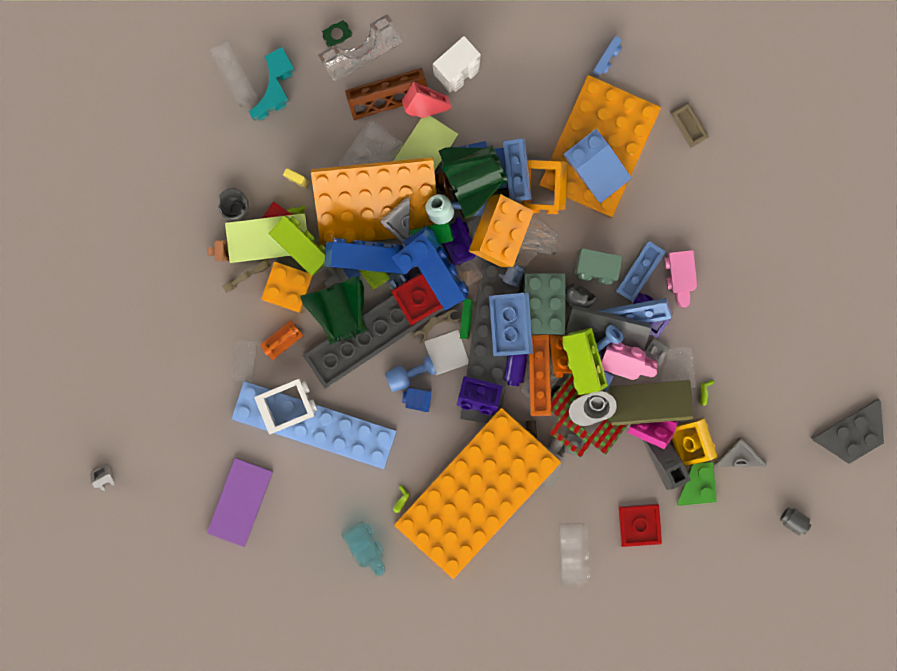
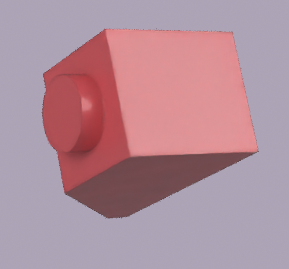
M416 82L412 83L402 99L405 112L413 117L425 118L450 110L452 107L447 95Z

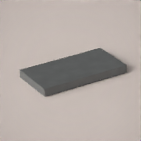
M573 305L564 335L592 328L597 344L606 336V328L609 325H614L623 335L621 343L630 347H638L644 351L652 324Z

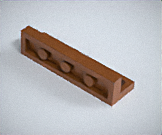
M422 68L345 90L353 119L357 120L403 106L402 99H393L395 94L403 93L406 95L413 82L428 87ZM382 98L386 100L383 105L377 106L374 104L377 99ZM366 105L364 111L355 112L354 106Z

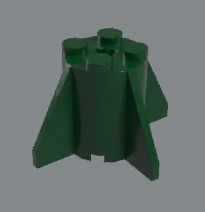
M493 145L485 148L445 147L439 150L443 161L442 169L451 187L456 192L455 195L465 219L474 216L501 185L508 182Z
M358 276L335 284L328 289L324 288L320 291L300 296L302 304L325 330L330 345L341 341L340 338L348 340L356 337L355 332L359 335L368 331L363 318L364 286L362 280L359 281Z

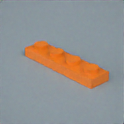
M532 335L533 354H529L531 416H551L549 335Z

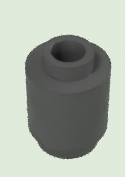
M788 507L780 517L783 525L799 536L802 533L806 534L811 528L810 518L795 508L791 509Z

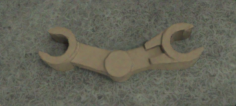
M266 259L257 264L251 271L243 273L239 278L225 283L222 287L226 293L230 292L241 281L250 278L253 274L263 272L271 265Z
M452 309L441 316L432 317L422 330L414 333L413 338L418 333H422L424 339L420 343H423L426 340V335L434 325L442 322L459 321L460 318L453 320L450 317L452 312H457L458 310Z

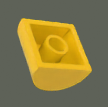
M705 418L694 419L676 426L672 441L677 455L684 466L710 461L717 457L715 445L710 436Z

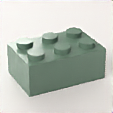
M582 248L578 250L573 274L578 275L577 279L590 281L594 278L597 279L599 284L610 285L612 282L618 281L623 256Z
M524 274V293H529L532 334H565V274Z

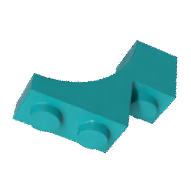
M283 47L264 56L269 68V83L262 100L253 109L248 111L254 121L266 119L269 117L268 113L273 110L277 112L287 107L286 103L289 102L278 80L282 79L284 81L293 76L292 73L295 69Z

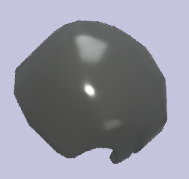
M229 188L219 195L220 204L218 208L224 218L235 221L242 219L247 214L249 201L242 191L236 188Z
M571 284L565 289L566 300L572 307L577 305L589 308L597 299L593 293L582 286L574 289V284Z

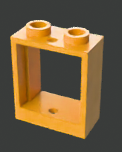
M527 160L530 188L532 186V169H556L554 205L531 204V200L521 201V205L533 210V213H540V210H546V214H558L560 210H566L568 162Z

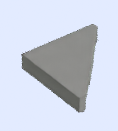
M407 196L381 219V223L402 243L409 237L410 197Z
M739 438L714 465L716 467L766 466L767 463Z

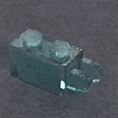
M361 521L342 532L341 536L360 567L365 568L369 566L375 576H382L385 573V566L381 560L384 549L379 541L375 542L372 537L374 532L369 523L365 524Z

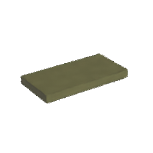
M690 380L610 386V395L613 396L617 405L616 412L611 417L612 426L693 419Z

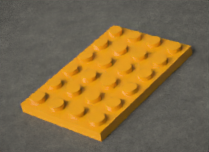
M588 75L550 161L567 162L563 157L564 153L593 130L597 129L631 176L661 107ZM568 164L566 198L612 218L628 182L603 202L599 203ZM546 169L539 186L554 193L556 169Z
M433 157L311 169L320 243L323 246L326 245V242H333V238L346 239L345 243H353V240L376 241L396 239L397 237L381 223V219L407 196L410 197L409 236H411L410 230L435 224L430 220L426 212L427 201L432 196L437 195Z

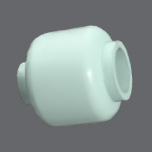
M434 195L426 203V212L430 220L435 224H445L453 218L454 208L449 198L445 195Z

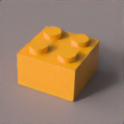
M274 261L261 300L302 313L304 305L300 296L308 294L314 276Z

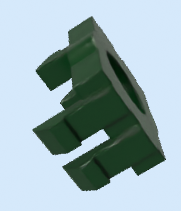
M344 20L332 24L329 28L322 31V37L324 41L327 40L328 48L341 44L352 37L353 33L348 29L349 26ZM335 28H339L343 32V36L338 40L333 39L331 36V32Z

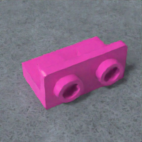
M666 421L631 424L628 433L665 449L674 436L678 422Z

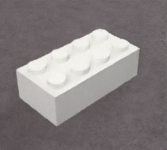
M463 36L433 63L434 76L449 93L453 90L457 92L464 86L466 78L472 79L479 72L481 54Z

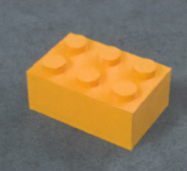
M501 194L492 195L487 201L469 252L500 267H513L534 211Z

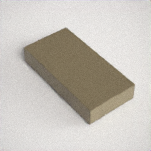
M689 103L671 113L691 148L709 138Z

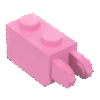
M691 250L667 253V257L664 258L665 269H669V277L666 278L667 289H671V293H675L677 305L685 308L691 302L690 291H694L697 287L694 252Z
M611 342L604 347L601 360L604 371L631 380L639 378L640 374L651 378L657 374V361L647 357L646 351L638 347L624 345L621 342L618 344Z

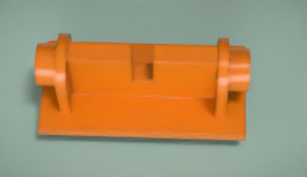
M291 320L260 344V346L263 348L264 353L273 361L304 335Z
M550 334L553 374L557 378L563 377V373L572 374V370L568 366L567 352L563 348V336L565 335Z

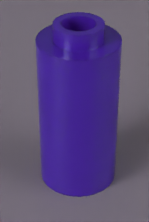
M528 354L507 355L504 380L508 381L507 385L519 386L520 383H524Z

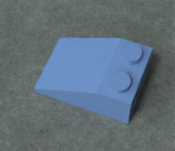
M597 129L593 130L563 155L564 159L599 203L603 202L632 179Z

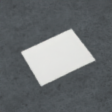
M458 330L424 342L437 372L436 375L468 365L469 359Z

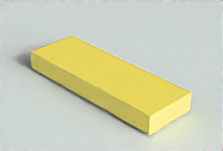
M288 168L285 170L283 175L289 181L307 189L309 181L304 176Z

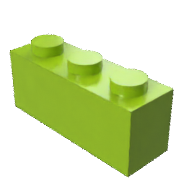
M284 216L268 234L311 276H315L324 267L326 247L322 244L318 246L313 241L315 237L308 230L304 232L299 227L301 224L296 218Z
M592 328L570 332L563 336V348L568 355V366L572 370L573 383L578 391V395L598 392L606 388L608 384Z

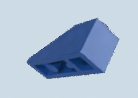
M408 387L407 391H403L402 403H406L405 408L429 412L432 390Z

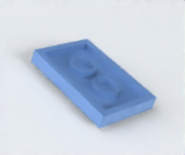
M529 293L489 296L493 356L533 354Z

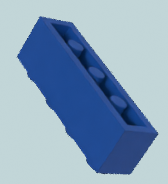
M426 226L407 237L403 241L404 245L407 246L425 232L428 227ZM430 229L429 232H430V233L433 235V237L437 240V237H436L434 231H433L432 229ZM441 246L420 261L417 266L446 311L465 300L469 295V289L465 282L460 281L458 278L456 267L449 263L446 258L448 257L447 253Z
M333 238V242H326L324 267L404 274L392 259L394 255L403 249V245L391 244V248L384 247V243L372 242V246L365 245V241L353 240V244L345 243L346 239Z

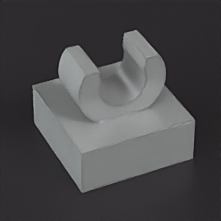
M653 338L645 351L646 356L656 360L657 365L660 366L670 349Z
M568 433L567 440L581 449L585 441L578 435ZM565 446L564 453L578 456Z
M108 463L90 472L91 483L95 489L99 487L104 491V484L107 482L112 486L115 485L112 469Z

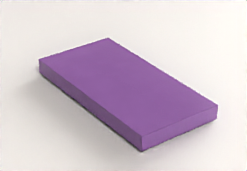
M235 458L207 533L245 547L273 471Z

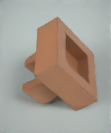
M214 241V247L207 248L208 256H215V261H230L227 241Z

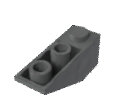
M643 440L666 490L675 489L691 481L683 462L670 443L665 449H662Z

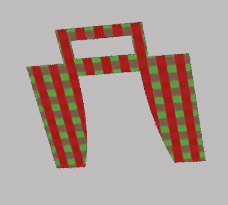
M573 373L569 374L551 399V413L557 416L559 420L549 433L580 458L591 444L606 455L628 424L612 426L610 417L603 420L591 435L581 426L574 423L568 417L569 407L581 395H578V391L574 387ZM563 424L585 441L581 449L557 432Z

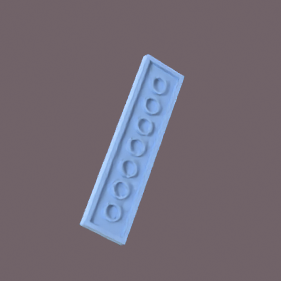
M244 381L232 420L268 431L254 397L271 389ZM280 392L266 398L277 426L307 414L301 399ZM317 404L316 416L275 432V434L381 469L385 468L396 434V430Z

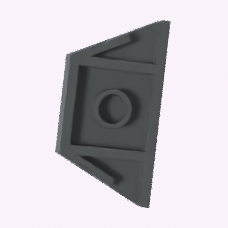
M880 399L873 401L811 439L849 464L884 444Z

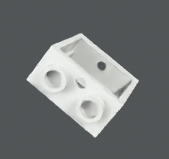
M301 378L254 397L269 435L316 416L315 411H317L314 400H310L307 393L310 390L306 381L302 382ZM297 386L307 414L277 426L266 398Z

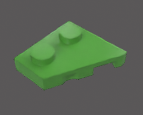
M713 462L692 464L689 470L691 481L684 484L677 505L717 502Z

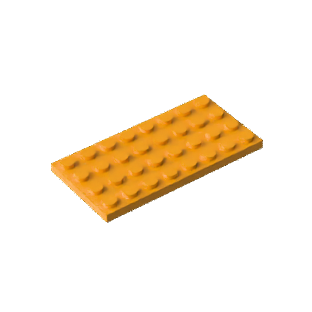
M501 407L399 518L394 526L454 579L558 467L561 461Z

